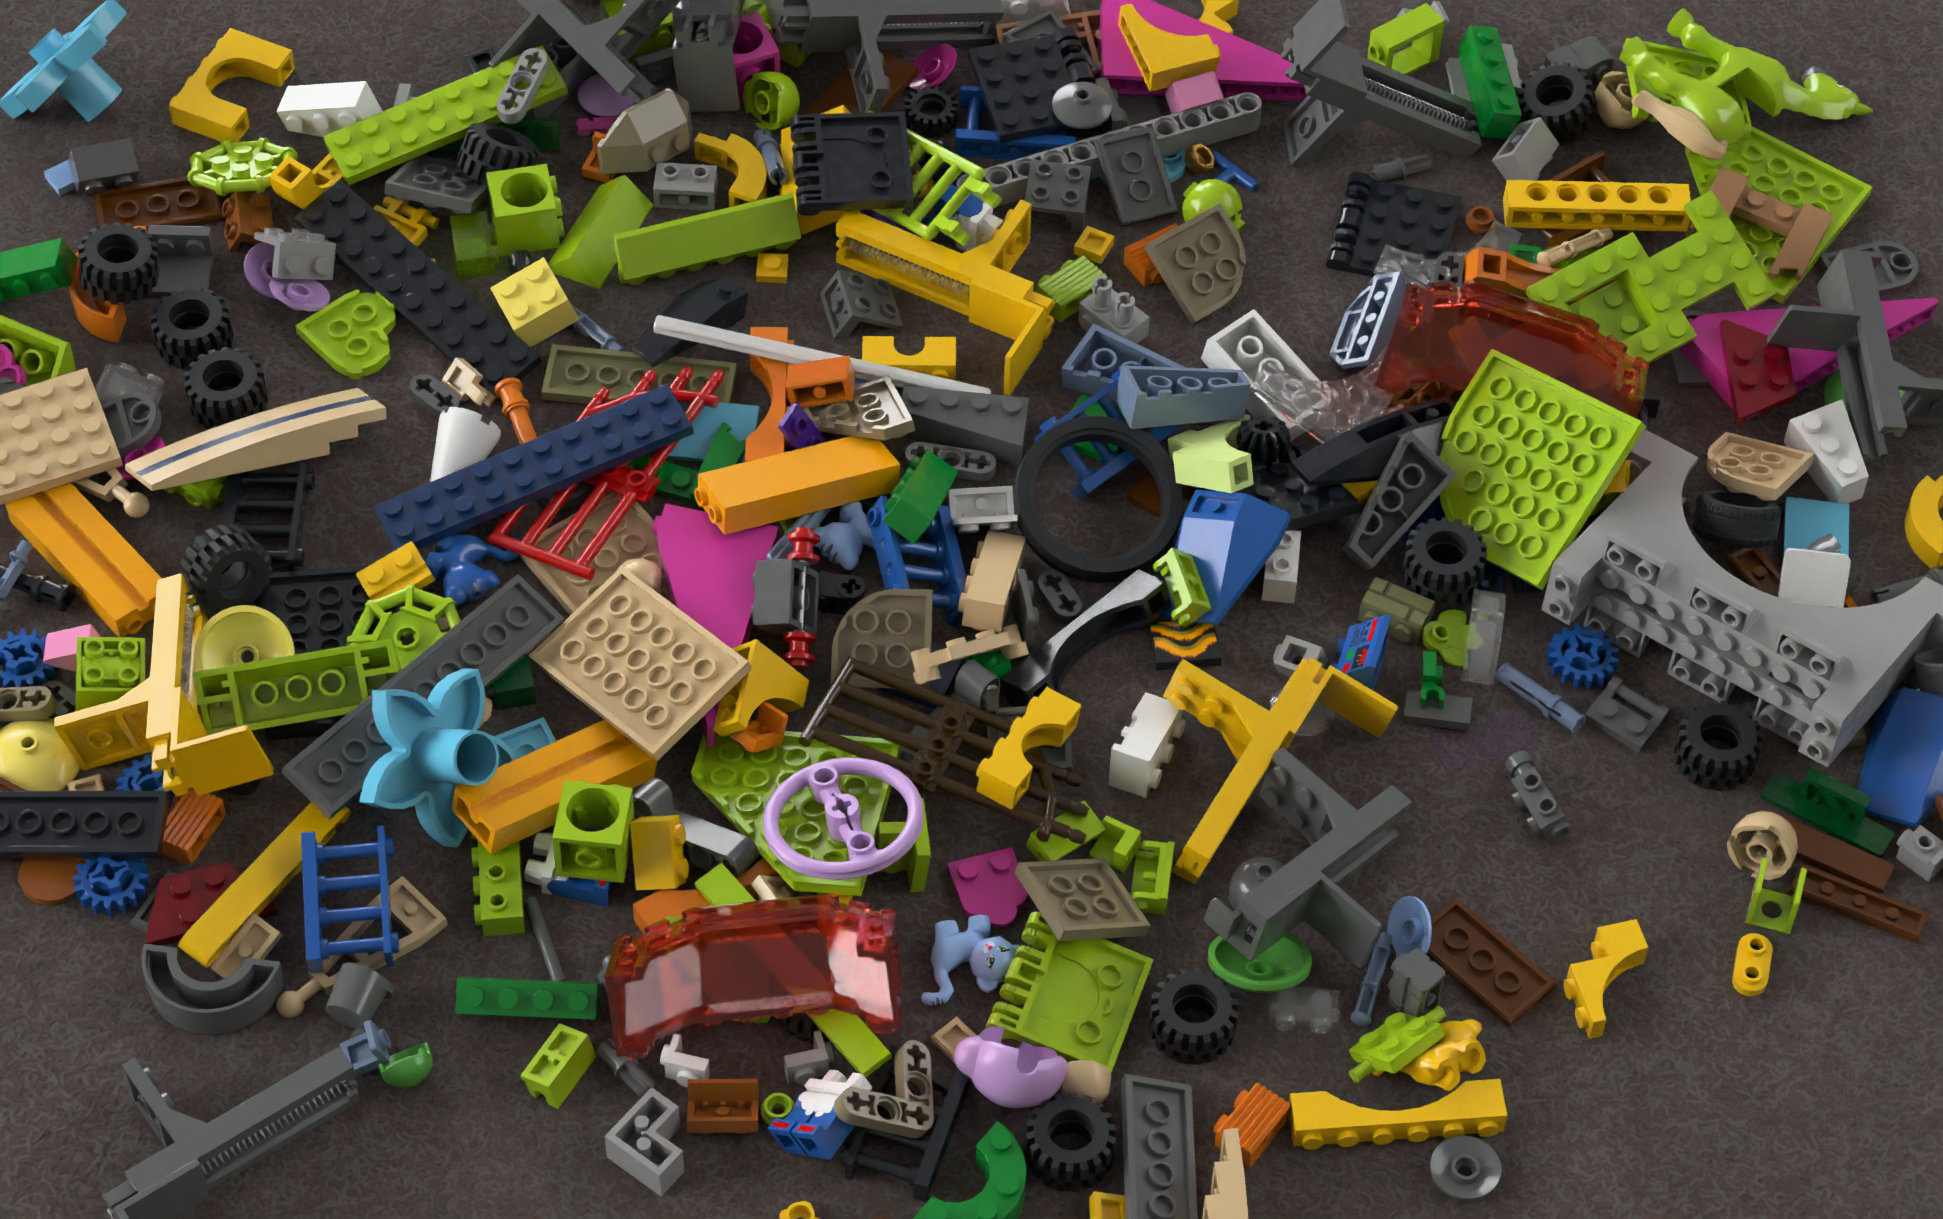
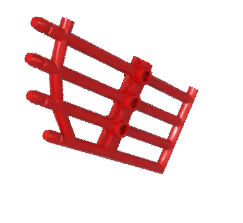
M686 366L669 386L678 402L691 403L685 411L691 424L704 406L718 407L720 398L713 394L724 380V371L720 369L715 371L700 392L683 390V388L692 378L694 371L691 367ZM649 370L630 394L609 402L606 401L609 398L610 390L606 387L601 388L576 421L648 392L650 386L656 380L657 373L654 370ZM680 440L657 449L642 471L628 467L627 465L630 462L628 461L583 480V482L596 487L549 551L533 545L580 482L557 491L521 541L507 536V533L530 503L507 512L487 541L591 581L595 575V569L588 566L635 501L645 504L648 499L652 498L656 492V487L661 482L660 478L654 475ZM608 491L623 496L576 562L561 556Z

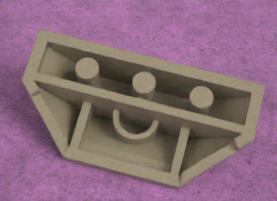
M667 88L624 110L609 129L605 139H601L597 144L600 173L614 174L648 171L656 167L657 162L663 163L690 149L692 122L689 102L675 91Z

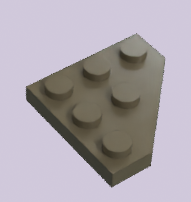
M889 376L855 386L852 401L846 400V402L840 401L839 403L834 402L827 405L822 403L821 406L816 404L815 407L811 405L808 408L803 407V410L820 432L888 440L891 438H901L906 433L915 431L913 419Z

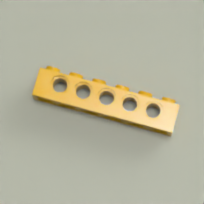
M1506 180L1503 207L1505 227L1601 230L1608 227L1611 230L1687 232L1690 218L1685 212L1684 206L1691 199L1689 184Z

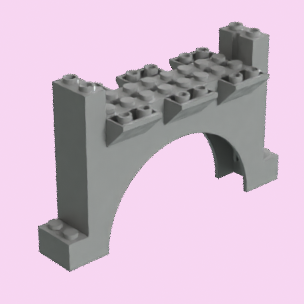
M1645 429L1625 459L1631 460L1630 485L1625 489V492L1618 493L1617 498L1553 563L1541 609L1570 625L1589 605L1584 622L1585 627L1592 625V632L1594 633L1601 629L1604 630L1603 638H1613V644L1638 658L1643 654L1650 639L1673 650L1667 674L1718 702H1721V700L1727 701L1735 685L1756 695L1759 699L1752 721L1757 720L1763 727L1800 746L1798 752L1826 767L1833 762L1915 666L1914 656L1923 650L1943 647V586L1927 577H1924L1907 592L1881 603L1860 607L1830 608L1781 599L1762 592L1731 575L1719 566L1698 544L1684 516L1683 506L1686 504L1687 499L1682 497V488L1687 475L1697 463L1698 457Z

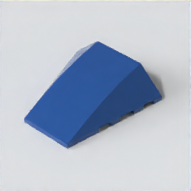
M1902 687L1891 693L1875 711L1857 788L1872 798L1867 815L1917 827L1936 807L1934 799L1937 795L1943 794L1942 696Z

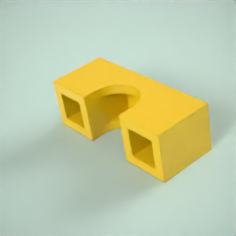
M863 336L862 360L956 381V337H925L924 349L916 355L907 356L900 354L895 349L894 336Z

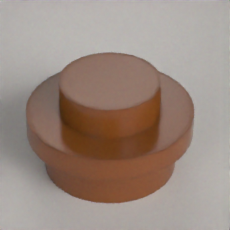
M1477 206L1467 214L1465 224L1473 233L1487 234L1495 228L1496 218L1488 207Z

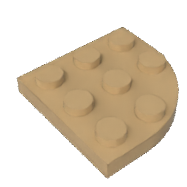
M1725 432L1708 449L1707 470L1715 480L1727 486L1729 492L1747 493L1755 495L1760 500L1771 501L1780 497L1813 465L1814 454Z

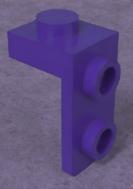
M793 403L778 425L780 431L791 444V448H785V451H793L827 442L800 404Z

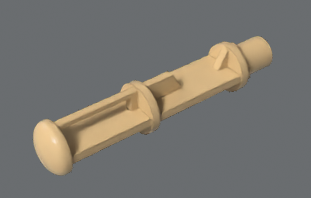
M1608 227L1601 230H1591L1590 233L1574 240L1565 241L1548 251L1539 252L1536 257L1537 264L1551 267L1566 259L1570 260L1581 251L1593 246H1602L1605 241L1613 237V233Z

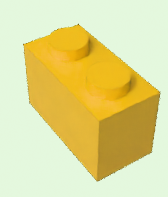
M680 815L639 817L630 822L636 890L675 889L686 883V878L689 874V864L683 855L686 832L684 825L680 823Z

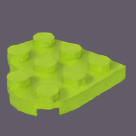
M360 289L349 292L295 325L296 333L333 369L351 379H361L364 376L378 372L391 358L387 334L396 326L394 304L390 303L377 291L376 294L369 292L360 293Z

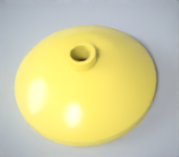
M250 605L230 607L214 615L200 631L194 650L196 671L244 663L243 655L246 652L253 653L254 659L252 662L295 655L294 642L285 624L271 612Z
M53 718L13 721L0 729V777L27 791H62L68 786V782L75 779L80 771V766L54 728L55 719Z

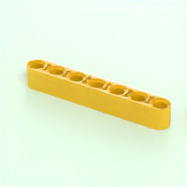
M311 802L191 926L181 939L178 947L202 966L208 968L222 954L252 914L259 915L302 870L301 833L315 831L317 843L325 845L337 832L336 827L340 823L347 821L351 810L345 806L329 820Z

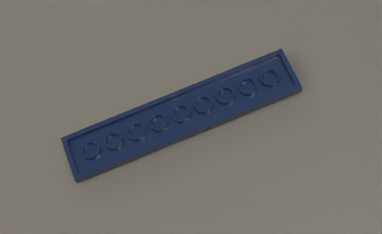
M665 384L381 502L373 507L394 551L410 541L414 543L418 550L694 434L692 424L669 385Z

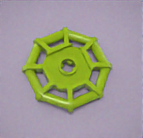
M262 137L257 141L229 142V140H222L220 145L203 153L196 152L190 157L191 170L187 178L193 186L206 187L214 190L220 196H225L227 193L248 191H256L260 194L264 193L265 189L271 186L268 176L288 156L297 160V152L292 147H282L269 142L268 138Z
M409 584L405 589L377 600H368L364 604L365 609L352 635L346 639V646L393 638L401 664L400 670H402L447 633L441 632L437 625V621L442 616H445L450 630L461 621L456 610V602L451 597L444 598L415 588L414 584ZM418 602L434 609L428 612L414 607V604ZM405 603V606L401 607V611L392 614V611L384 612L387 609ZM378 618L380 621L373 634L366 635L374 619ZM409 634H414L413 638L415 641L412 644L403 645L400 638H407Z

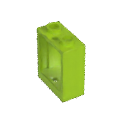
M1425 3L1371 30L1367 59L1405 75H1410L1439 60L1445 20ZM1412 42V46L1393 55L1395 50Z

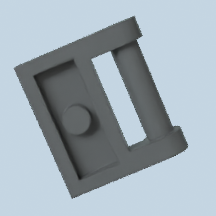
M1614 676L1609 681L1606 689L1584 715H1586V722L1640 753L1670 716L1672 709L1664 704H1656L1624 685V680ZM1617 695L1653 716V718L1649 721L1613 698Z

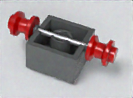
M798 527L795 528L794 533L788 534V541L794 544V552L788 554L787 559L756 561V571L752 576L755 592L754 603L751 606V618L754 626L778 638H783L784 641L789 643V652L782 655V659L786 663H789L794 669H807L808 664L815 662V656L809 653V644L815 642L817 637L820 574L808 567L809 565L819 563L820 557L813 553V546L820 543V535L815 534L812 528Z

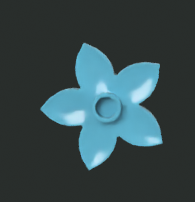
M106 0L73 32L70 31L62 36L56 29L51 30L29 52L38 62L37 65L0 99V107L14 119L27 109L30 112H34L57 90L87 122L93 120L121 93L122 88L92 57L106 45L107 39L105 37L118 25L127 12L115 0Z
M463 668L447 675L437 683L431 691L428 700L417 693L406 690H372V712L375 725L381 737L392 747V751L379 758L370 768L363 783L359 802L376 808L405 809L415 805L416 814L422 827L430 837L443 846L458 847L468 831L464 823L451 810L455 787L460 784L482 785L493 777L498 767L517 759L512 749L504 741L486 732L477 730L482 721L485 708L484 685L479 669Z

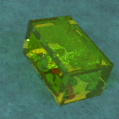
M486 211L465 215H450L458 279L495 275L494 264H500L497 245L491 246V241H496L494 223H488Z

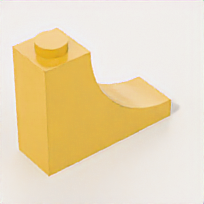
M1132 3L1120 6L1118 26L1150 92L1170 87L1174 82L1214 71L1216 75L1218 62L1221 61V53L1218 45L1213 44L1209 34L1183 36L1168 33L1144 20L1135 10Z
M757 639L732 648L750 663L752 669L720 700L713 731L724 737L746 729L752 713L757 707H760L761 703L768 702L785 714L803 708L809 680Z

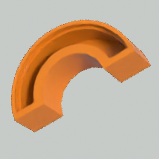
M133 226L134 228L141 227L145 229V234L148 233L146 226ZM77 251L75 255L78 259L71 286H68L75 315L80 324L91 334L103 340L118 343L127 320L123 302L113 305L110 301L103 303L98 301L97 296L91 297L88 295V291L84 290L81 285L79 254Z

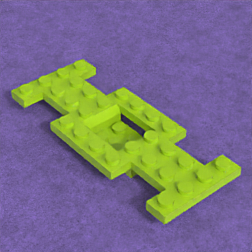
M1711 190L1686 203L1684 206L1685 212L1698 231L1693 235L1648 257L1634 232H1631L1527 287L1525 292L1540 316L1490 342L1474 316L1448 329L1445 334L1472 378L1490 350L1494 349L1554 379L1568 372L1570 374L1575 373L1585 390L1599 391L1693 341L1697 334L1682 311L1731 285L1747 311L1772 299L1776 292ZM1619 277V279L1614 281L1613 283L1599 289L1598 291L1582 298L1581 300L1571 305H1568V303H1570L1571 301Z

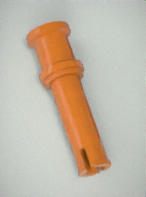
M511 377L497 383L494 391L496 396L501 399L503 415L512 422L521 445L537 438L528 415L530 404L527 399L523 398L521 392L523 387L521 381L518 378Z

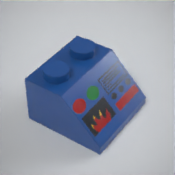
M1383 615L1350 626L1346 639L1340 638L1335 657L1340 658L1338 664L1332 663L1331 666L1374 691L1386 651L1391 616Z

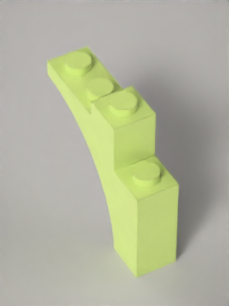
M1245 414L1244 418L1226 420L1201 431L1188 430L1168 438L1169 455L1174 463L1176 483L1226 493H1234L1253 485L1251 454L1239 451L1238 444H1236V434L1241 426V422L1250 420L1252 415Z

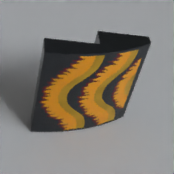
M1177 620L1153 621L1147 625L1156 671L1176 669L1182 659L1196 667L1221 666L1222 656L1214 625L1191 623L1187 627L1180 626Z

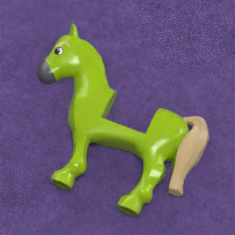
M1685 8L1675 14L1668 24L1666 31L1673 37L1680 38L1684 47L1708 55L1718 62V70L1706 79L1696 80L1673 71L1657 60L1649 52L1648 45L1637 36L1626 44L1619 58L1627 66H1632L1633 73L1648 81L1659 93L1674 98L1678 103V107L1661 101L1645 90L1639 92L1632 99L1631 103L1653 115L1673 137L1690 150L1709 158L1721 159L1726 154L1728 144H1732L1743 137L1745 129L1744 114L1739 104L1719 88L1736 76L1738 78L1733 88L1773 117L1779 115L1782 109L1800 112L1823 120L1847 119L1851 114L1864 116L1873 113L1870 107L1860 103L1853 91L1838 83L1826 71L1815 66L1807 68L1801 77L1805 87L1803 88L1790 79L1785 67L1777 60L1747 48L1735 47L1713 37L1703 26L1694 22L1693 16Z

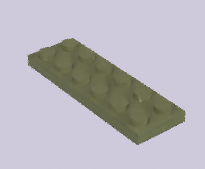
M552 344L541 395L542 400L588 405L595 398V394L601 388L606 387L610 390L609 398L606 401L609 402L630 394L649 370H654L657 373V377L648 391L665 384L670 386L674 379L678 377L680 371L689 366L694 372L683 390L700 392L711 375L720 369L724 371L725 377L713 395L718 396L722 403H731L737 375V363L672 357L652 368L634 352Z

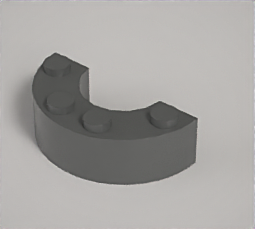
M143 944L142 969L153 1005L168 1022L192 1033L207 1035L224 1034L247 1027L263 1017L274 1006L285 986L281 963L277 961L246 957L241 968L232 976L218 982H201L190 978L183 972L178 948Z

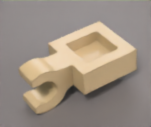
M456 357L441 380L444 385L459 396L460 401H467L471 398L478 405L484 403L490 407L496 399L495 395L479 385L483 375L463 358Z

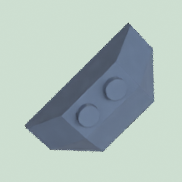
M1401 271L1374 276L1369 282L1370 286L1362 291L1345 311L1329 354L1331 359L1343 369L1366 368L1394 362L1409 320L1404 277Z

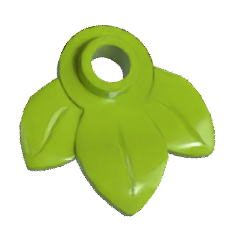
M1456 609L1442 612L1438 616L1437 621L1427 623L1422 630L1423 645L1429 651L1439 652L1443 660L1454 667H1466L1468 665L1466 653L1479 649L1485 641L1476 628L1471 625H1465L1466 613Z

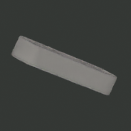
M530 48L524 51L497 100L498 115L503 122L508 124L517 123L524 118L549 70L547 55L543 50ZM525 81L531 84L525 90L515 88L519 82Z
M914 442L905 451L906 465L909 464L915 455L924 454L927 449L942 460L947 458L958 460L959 464L953 466L958 471L955 478L987 481L996 472V459L991 453L986 451L926 442ZM965 460H969L968 468H964ZM980 463L986 464L984 469H978Z

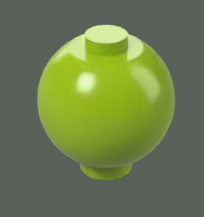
M1217 179L1204 180L1199 184L1193 182L1183 195L1186 198L1183 202L1182 213L1185 222L1220 203L1238 233L1246 226V223L1241 219L1243 211L1241 198L1238 192L1227 182Z

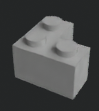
M651 1087L605 1135L607 1158L659 1196H662L684 1173L683 1151L668 1141L680 1129L679 1106Z

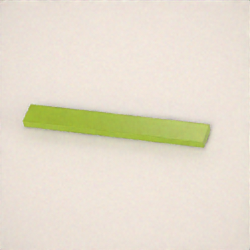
M722 862L695 882L696 889L858 1073L866 1078L892 1058L889 1050Z

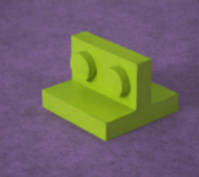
M921 798L924 819L918 839L899 860L880 870L887 873L907 870L910 892L924 891L931 858L924 798ZM879 822L875 847L880 850L889 846L903 831L906 822Z

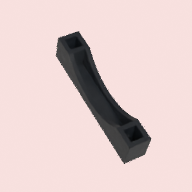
M1139 569L1000 679L1007 701L1014 707L1028 706L1034 696L1039 697L1046 687L1059 693L1066 674L1084 654L1117 634L1151 624L1172 607L1165 581Z

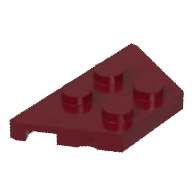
M1721 320L1719 329L1736 425L1745 423L1746 419L1757 413L1763 415L1770 412L1776 406H1783L1794 401L1796 390L1788 347H1781L1776 344L1768 346L1767 335L1728 320Z
M226 861L160 878L145 937V944L166 946L180 942L191 926L239 878L241 873ZM271 901L258 916L264 919L277 915L275 904Z

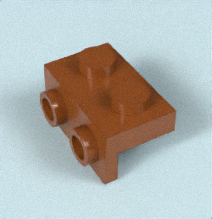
M248 191L233 192L230 198L225 199L222 206V215L225 216L224 237L228 242V250L236 251L241 242L253 245L261 243L262 241L254 239L255 232H264L265 227L273 228L270 196Z
M758 1079L688 1080L687 1133L707 1135L711 1133L746 1134L748 1132H758Z

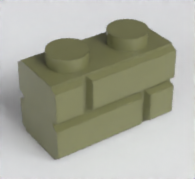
M1375 577L1361 601L1358 620L1365 622L1383 615L1391 616L1389 633L1393 634L1401 642L1410 641L1418 644L1422 637L1423 628L1433 618L1436 601Z

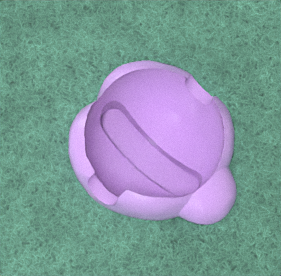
M1001 1026L985 1028L979 1035L967 1037L956 1046L954 1061L957 1068L971 1078L975 1087L986 1098L997 1105L1007 1108H1030L1041 1105V1102L1047 1099L1050 1100L1061 1088L1068 1071V1063L1062 1056H1058L1054 1049L1032 1046L1023 1040L1017 1048L1001 1044L1004 1027Z

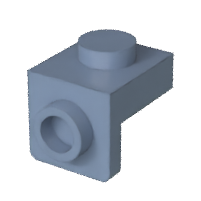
M371 1020L363 1023L365 1033L340 1043L341 1051L354 1067L355 1077L379 1068L380 1063L382 1065L391 1063L387 1050L391 1048L389 1036L384 1028L379 1029Z

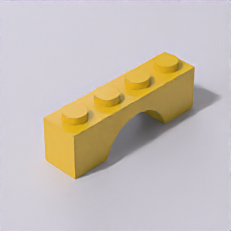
M1048 687L1045 688L1039 697L1034 696L1026 708L1025 715L1022 718L1018 716L1014 720L1006 739L1001 737L998 740L990 759L984 758L976 772V776L979 777L976 792L1012 810L1028 790L1033 769L1023 753L1036 746L1050 745L1061 747L1077 727L1081 704Z

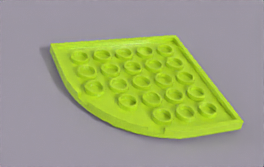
M1491 349L1455 405L1441 437L1444 440L1441 455L1438 457L1457 474L1439 494L1442 508L1449 521L1461 520L1462 525L1466 526L1469 524L1474 527V533L1479 532L1482 535V542H1485L1487 546L1486 561L1543 590L1549 580L1553 563L1573 543L1646 426L1642 421Z

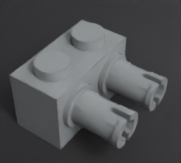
M1104 275L1095 277L1092 282L1093 293L1079 303L1078 321L1081 327L1088 332L1094 323L1136 344L1148 336L1150 317L1134 305L1135 298L1133 296L1130 297L1129 293H1117L1112 289V281L1110 279L1107 281L1108 277Z

